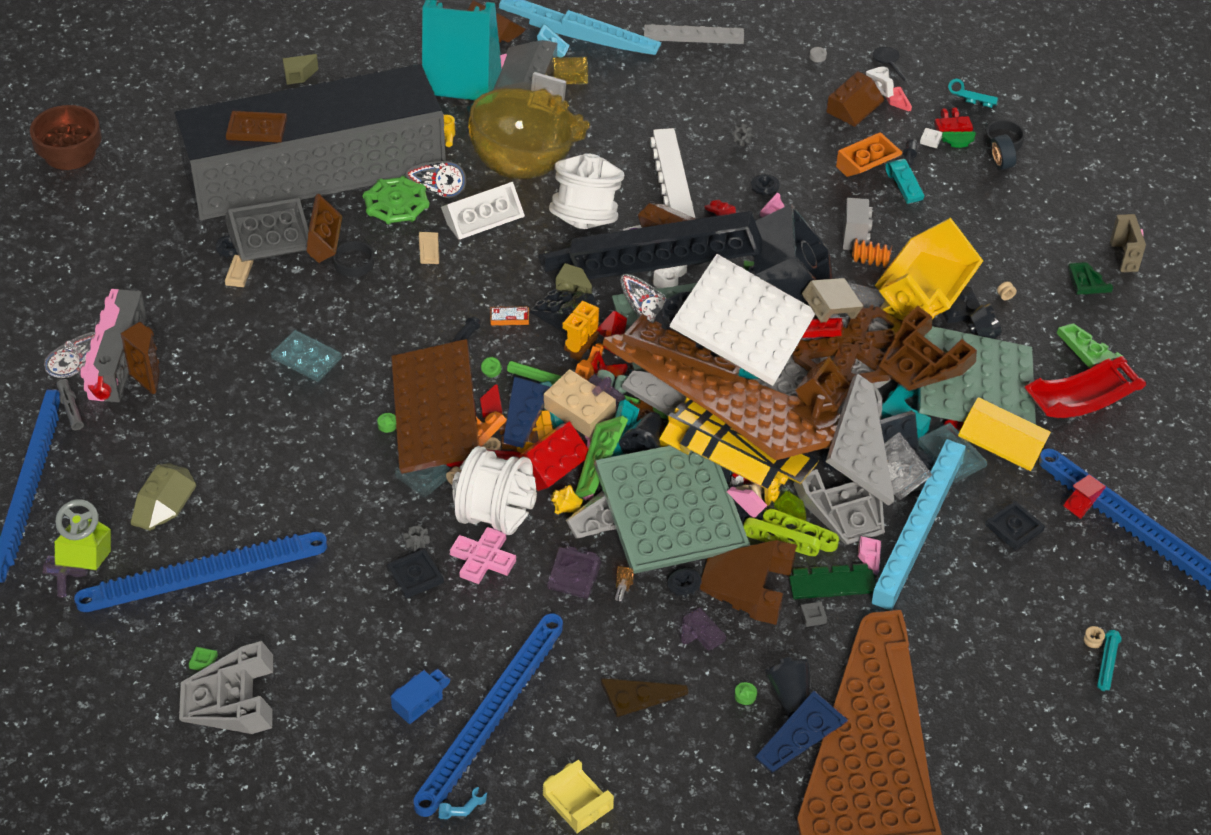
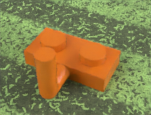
M495 411L485 418L484 423L477 418L479 446L482 447L507 421L502 414Z

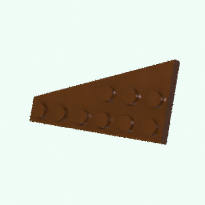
M643 313L623 335L622 341L628 343L629 346L645 349L651 354H659L667 360L681 362L686 367L700 369L706 374L717 375L725 381H734L741 368L723 357L712 356L710 354L711 351L707 348H703V350L697 348L696 342L673 330L663 329L661 323L648 321V316Z

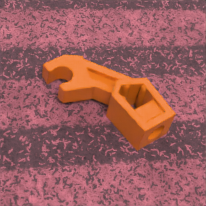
M597 343L596 346H593L588 360L583 359L577 364L575 373L587 381L591 380L595 373L591 365L595 353L599 351L601 356L603 354L604 348L602 344Z

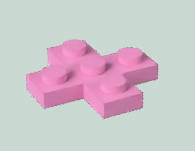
M487 527L478 542L459 535L450 549V555L466 561L460 570V577L479 584L488 569L507 576L516 562V555L500 550L506 540V534Z

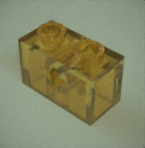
M587 57L553 58V77L567 81L566 84L588 83Z

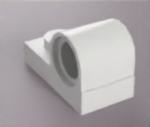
M878 67L866 71V75L873 79L882 95L886 97L893 96L894 85L893 80L889 78L888 68Z
M687 265L655 270L653 285L657 288L677 286L678 277L687 273Z

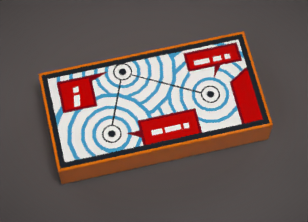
M491 307V325H529V307Z

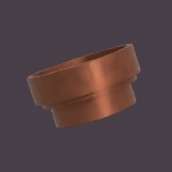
M62 105L50 108L39 114L30 126V135L35 152L56 169L72 170L85 166L95 157L96 149L101 143L102 136L97 116L91 110L81 106Z

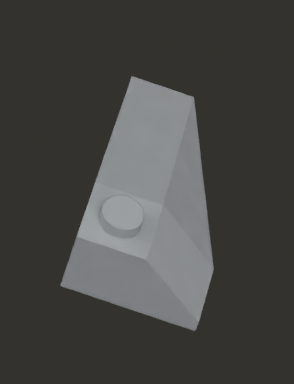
M603 490L566 520L575 538L616 529Z

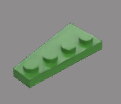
M624 416L596 424L575 492L579 497L582 498L595 493L600 482L594 466L595 460L612 456L628 421Z

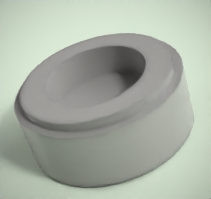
M814 47L810 50L809 57L814 62H823L826 60L827 52L821 47Z

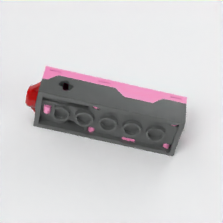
M111 289L109 296L105 298V308L101 310L100 323L96 325V334L91 339L90 352L86 353V363L81 368V378H84V391L87 392L88 400L120 402L129 371L120 333L138 322L145 325L147 316L142 291Z

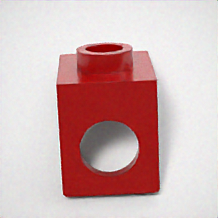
M599 351L595 353L591 362L596 376L599 370H607L614 375L615 380L619 375L624 376L628 368L627 364L606 366ZM597 360L599 361V364H600V368H599V369H598V367H597Z

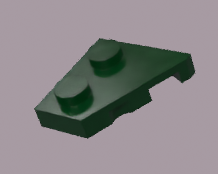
M1087 262L1069 263L1068 272L1077 295L1112 292L1113 285L1111 283L1106 284L1102 280V275L1094 271L1093 267Z

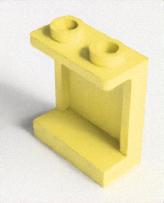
M579 760L573 764H567L561 772L555 776L548 777L543 784V796L576 833H579L613 809L614 796L608 790L603 793L583 772L582 763Z

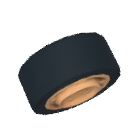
M1006 134L993 137L991 139V153L998 169L1004 170L1014 167L1016 165V152L1011 138Z

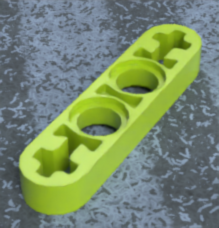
M769 509L764 512L763 521L784 528H787L786 525L793 524L797 527L793 529L794 531L804 534L811 531L816 534L814 537L818 539L819 536H822L820 538L822 543L820 550L833 552L838 548L839 536L830 530L775 509Z
M747 518L743 524L747 537L763 542L779 540L796 544V552L808 556L818 555L822 546L821 541L814 536L755 518Z

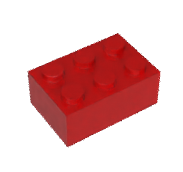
M568 421L556 427L518 455L517 458L526 457L531 460L536 489L540 491L550 487L586 459L589 449L571 422Z

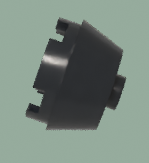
M990 303L984 306L981 304L971 312L968 325L972 334L975 333L977 336L996 339L997 336L1001 335L1002 330L999 321L992 312L994 309Z

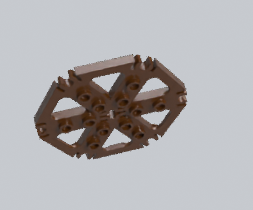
M870 305L869 308H862L858 315L850 320L847 329L845 327L842 328V336L824 337V339L811 341L800 339L792 353V359L795 363L810 371L811 368L817 365L811 359L835 356L833 362L850 384L852 378L856 375L852 373V369L857 359L874 370V372L859 374L870 383L889 381L892 378L879 369L885 354L878 349L891 346L902 322L877 306L873 311V305ZM876 317H880L894 326L892 329L868 332L872 320Z

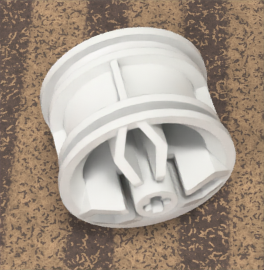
M595 154L578 155L556 162L555 170L557 172L555 178L560 182L559 192L553 195L552 202L549 205L551 213L580 229L593 228L617 221L618 204L613 200L615 190L620 189L621 181L624 179V172Z
M477 446L461 465L460 470L462 471L456 472L453 478L452 492L456 519L463 524L468 522L478 524L480 521L490 523L495 530L502 531L506 535H512L528 516L529 512L526 509H532L536 502L537 493L532 462L526 457L520 459L511 457L508 460L497 458L493 451Z

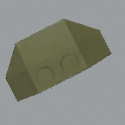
M170 463L158 464L137 495L131 525L150 531L155 526L178 516L196 488V483L189 470Z

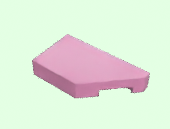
M731 487L727 491L752 518H755L767 506L753 490L745 489L743 491Z

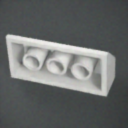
M513 182L441 207L447 225L458 240L525 216Z

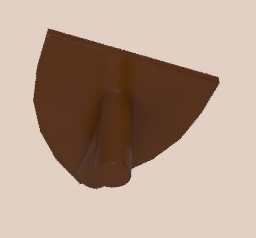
M822 395L817 396L814 407L801 406L791 409L818 430L830 428L836 424L839 417L838 411H830L833 409L832 403L824 404L825 397Z

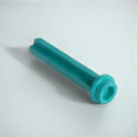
M1109 630L1104 638L1105 646L1097 684L1101 691L1111 688L1118 644L1122 639L1120 633L1116 630Z

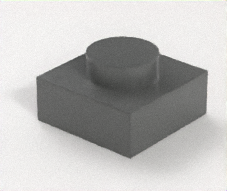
M822 602L800 606V612L806 627L827 623V616Z

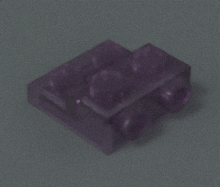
M569 546L566 548L559 547L547 585L548 589L589 599L593 583L596 582L601 566L600 557L592 552H586V554L578 552L576 548Z

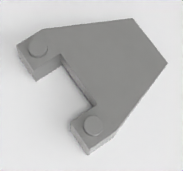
M818 469L811 471L801 484L794 481L793 484L800 502L832 532L836 533L845 545L859 542L861 536L872 538L885 533L883 501L857 483L851 482L826 490Z
M259 641L242 646L182 681L180 721L249 734L271 729L272 708L261 696L253 698V678L273 673V654L265 644Z

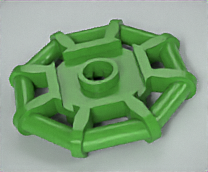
M406 176L391 179L380 178L373 187L363 193V199L367 208L366 213L369 216L385 221L389 225L402 221L413 222L430 205L426 195V186L411 181ZM416 205L417 207L412 211L411 208ZM379 210H384V211H386V212H388V213L385 214V213H383V212H381V211H379Z

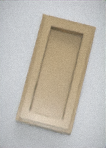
M419 232L420 263L439 264L438 233Z
M234 255L225 279V285L244 287L253 260L241 262L239 255Z

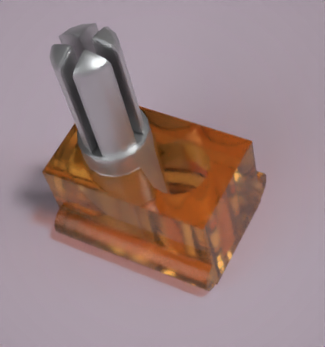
M617 567L616 601H618V598L619 601H622L624 592L629 591L630 585H633L634 571L631 568Z

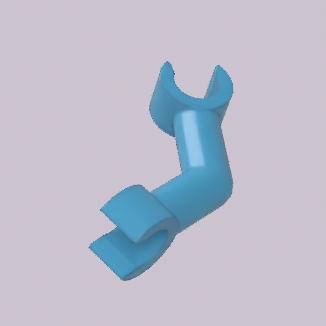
M479 787L475 788L472 791V798L463 807H452L448 803L439 804V818L448 819L451 816L469 815L477 805H482L486 802L487 793L483 797H476Z

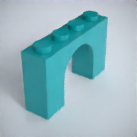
M898 383L896 390L891 391L887 401L882 403L881 420L912 410L916 413L919 443L929 430L931 418L918 413V411L909 407L905 402L909 397L918 396V388L908 391Z

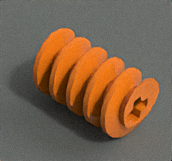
M856 238L852 256L854 257V262L861 258V263L864 264L868 259L869 265H872L875 261L876 266L879 267L882 262L883 268H886L889 264L892 247L888 250L885 244L880 249L879 243L873 247L871 241L866 246L865 240L858 244V239Z

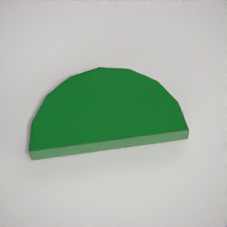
M943 132L941 139L943 142L950 143L951 147L963 148L974 142L975 132Z

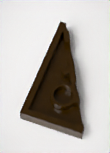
M601 679L602 688L616 717L688 695L689 691L687 685Z

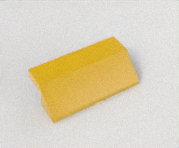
M978 397L958 436L1031 471L1051 432Z

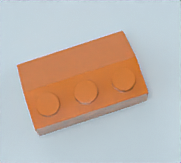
M880 132L839 150L836 167L848 177L860 174L902 155V151Z

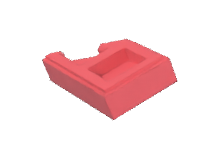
M901 87L893 88V96L886 97L889 104L906 111H911L912 106Z

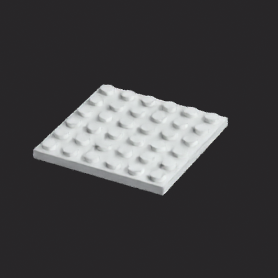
M716 254L669 327L773 386L815 313L810 306Z

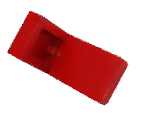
M720 200L711 201L709 205L705 206V210L716 213L717 216L736 213L735 206Z

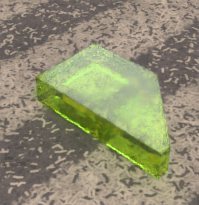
M786 491L775 502L774 507L781 512L807 521L804 501L789 491Z

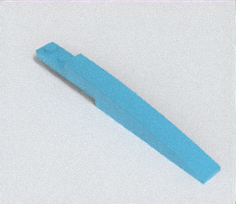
M501 0L499 8L530 19V25L541 28L545 24L554 33L653 55H656L661 46L659 41L570 10L563 14L525 0Z

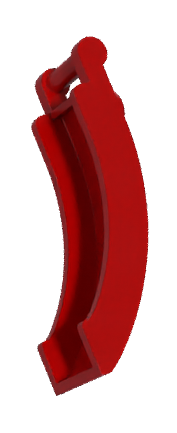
M1120 356L1113 361L1108 358L1096 366L1068 378L1059 380H1042L1039 378L1025 386L1024 389L1046 416L1069 418L1085 415L1111 405L1130 393L1143 389L1146 386V382L1143 378H1139L1131 369L1124 356ZM1117 368H1121L1132 382H1128Z

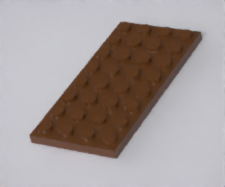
M467 339L391 356L399 469L401 474L466 460L471 451L479 446Z

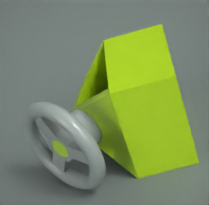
M72 500L59 509L55 523L61 535L55 541V565L97 570L111 552V529L98 522V512L94 505L88 501ZM83 506L89 511L79 514L73 513L70 508ZM64 514L70 518V524L66 529L62 525Z

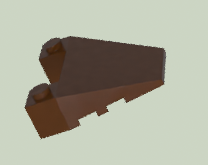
M916 306L903 319L899 331L894 336L891 346H889L879 365V369L908 391L963 375L976 363L977 350L963 339L947 353L926 339L924 336L932 329V316L919 306Z
M774 540L733 549L707 559L701 578L700 590L721 602L725 600L733 605L732 608L738 611L741 609L749 613L750 617L757 621L777 625L783 593L764 589L769 571L791 576L797 545Z

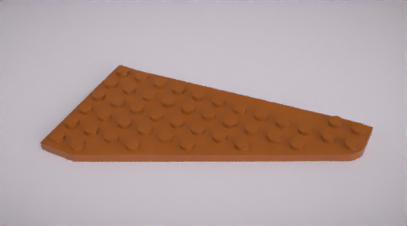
M624 334L605 337L602 345L628 363H636L708 410L775 461L831 446L840 418L839 413L836 424L830 428L818 430L791 410L792 408L807 406L804 401H801L796 396L786 395L763 386L756 380H748L741 376H737L734 381H725L717 375L703 373L700 369L694 367H686L681 362L667 360L659 354H651L645 349L629 346L628 343L622 341Z
M901 610L870 613L860 623L834 704V708L848 719V722L823 738L797 818L799 835H942L933 804L908 648V635Z

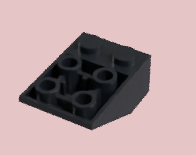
M554 289L549 291L542 300L537 301L535 306L529 311L560 331L567 333V330L563 329V322L582 301L596 307L598 306L593 294Z

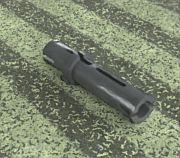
M59 380L56 384L60 393L59 399L64 404L72 430H80L83 428L84 423L75 402V393L71 391L68 380Z

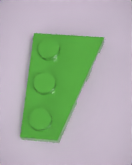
M1074 323L1058 328L1057 334L1089 368L1108 358L1113 361L1122 356L1118 352L1114 354L1109 351V346L1106 344H1099L1092 340V335Z

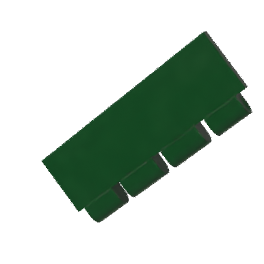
M867 563L852 564V571H850L849 565L831 566L832 573H829L828 566L812 567L811 574H808L807 568L792 569V576H789L793 599L871 594L876 586L873 570H868Z

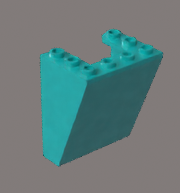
M426 0L423 5L422 67L435 96L488 101L502 71L495 3L486 2V8L481 11L478 6L475 7L474 11L445 9L442 3L436 5L437 0Z

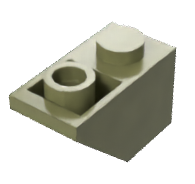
M317 54L282 58L287 85L303 83L318 70Z
M565 263L556 277V289L592 294V285L583 269Z

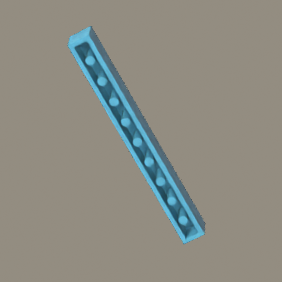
M946 439L874 588L872 604L892 611L963 462L965 445Z

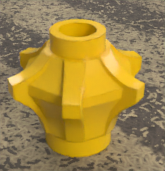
M571 485L565 486L564 489L559 491L555 490L551 497V501L555 505L556 514L563 512L575 513L580 509L583 499L574 493Z

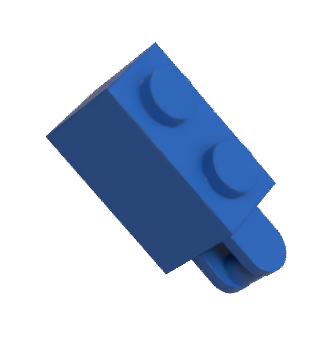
M439 669L430 675L425 670L418 675H414L407 684L397 688L391 695L392 709L407 723L411 724L443 699L442 690L448 686L450 679Z

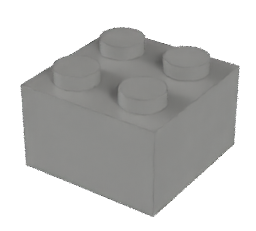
M847 198L843 224V250H853L856 238L858 239V244H861L863 240H865V244L870 243V233L868 232L872 230V220L869 219L872 218V207H869V199Z

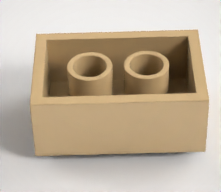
M569 369L544 393V408L564 422L570 421L575 429L591 439L596 424L610 420L616 414V399Z

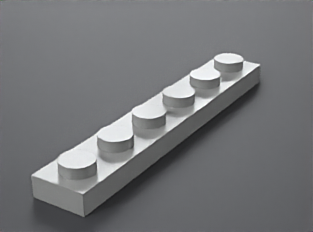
M651 24L644 25V37L656 41L744 44V28Z

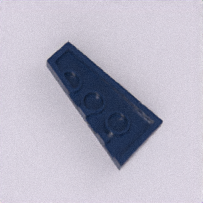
M514 377L504 443L520 448L524 447L544 408V393L550 388L549 386Z
M813 691L757 754L755 759L773 773L847 723L848 719Z

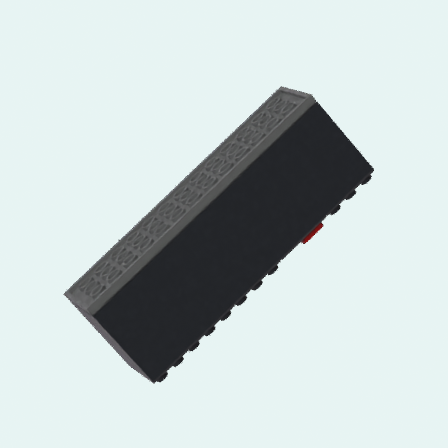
M421 64L392 68L382 72L376 71L366 75L360 74L356 77L340 78L330 82L324 81L320 84L305 85L304 87L294 89L288 88L283 91L227 102H217L206 106L200 105L195 108L181 109L174 112L182 162L200 220L225 216L229 209L295 198L302 200L315 197L318 193L322 196L375 185L380 178L391 179L406 176V171L415 165L446 161L444 115ZM232 111L287 114L282 143L226 140V132Z

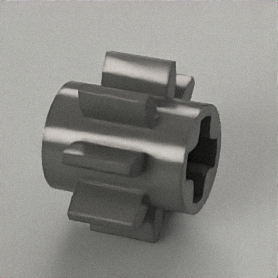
M742 124L740 128L735 126V133H732L735 136L734 142L738 143L740 141V146H744L745 143L751 144V138L755 137L751 134L753 128L748 127L746 129V124Z
M420 525L409 527V533H404L406 548H411L414 552L424 549L425 544L430 543L428 529H423Z

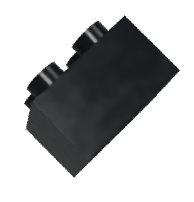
M790 204L755 221L762 237L760 254L752 255L754 265L749 268V272L810 306L802 293L813 280L832 279L830 249L795 207Z

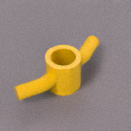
M444 115L445 145L447 147L452 146L453 137L455 136V119L451 115Z

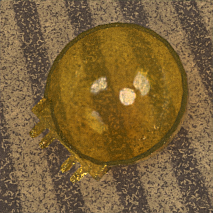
M545 88L537 91L499 89L485 93L474 101L469 113L468 129L473 148L487 167L507 178L528 180L541 177L553 171L556 162L567 157L573 143L585 139L590 122L587 120L583 121V116L580 114L573 115L567 110L569 106L567 101H562V97L559 94L552 96Z

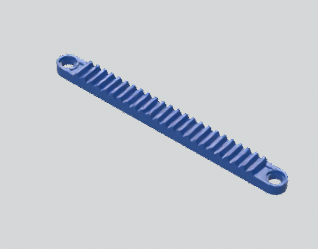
M46 390L0 536V583L5 582L9 567L15 565L16 552H19L20 539H23L22 533L25 532L24 526L27 525L28 513L31 512L30 507L33 506L34 494L37 493L36 488H38L40 475H42V469H44L43 463H46L45 457H48L47 451L50 450L49 445L52 444L51 439H53V433H55L54 427H57L56 421H59L57 413L60 403L59 390Z
M1044 449L1040 454V466L1052 474L1056 481L1060 480L1061 485L1066 484L1068 490L1072 489L1075 491L1076 489L1073 485L1090 475L1054 449ZM1045 457H1051L1055 461L1048 462L1045 460ZM1106 486L1093 503L1094 509L1099 508L1100 513L1104 512L1107 518L1111 517L1114 523L1118 522L1119 527L1124 526L1126 532L1131 531L1133 537L1138 536L1140 542L1145 541L1147 547L1151 546L1153 551L1157 550L1159 556L1164 555L1166 561L1171 560L1173 566L1178 565L1180 571L1185 570L1187 576L1192 575L1194 581L1199 580L1201 586L1205 585L1207 590L1211 589V561Z
M312 532L300 536L294 534L292 538L285 536L284 540L277 538L276 542L269 540L267 544L261 542L259 546L253 544L251 548L245 546L243 550L237 548L234 552L230 550L226 554L220 552L218 556L212 554L210 558L204 556L201 560L194 559L191 563L186 561L183 565L177 563L175 567L169 565L167 569L160 567L159 571L152 569L150 573L143 571L142 575L135 573L134 577L127 575L125 579L119 577L117 581L111 579L108 583L101 582L98 586L78 591L74 600L79 611L90 612L319 555L326 551L327 539L320 532ZM316 540L322 542V544L319 546L311 545V543ZM86 597L92 599L89 603L86 604L80 602L83 598Z
M547 614L541 619L415 795L414 810L419 816L428 817L434 814L439 804L444 799H447L448 793H451L453 786H456L458 779H461L462 773L466 772L467 766L471 765L472 759H475L477 752H480L481 746L485 745L486 739L490 738V734L494 732L495 726L499 725L500 719H503L505 712H508L509 707L513 705V701L522 692V688L526 686L527 681H530L531 675L535 674L536 668H539L540 663L544 661V657L548 655L549 650L552 649L553 644L562 633L563 621L559 615ZM550 622H554L558 626L554 629H550L546 625ZM422 800H429L432 803L427 808L419 806Z

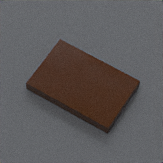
M232 111L226 132V140L282 143L287 114Z

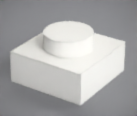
M925 128L920 144L937 148L943 132Z

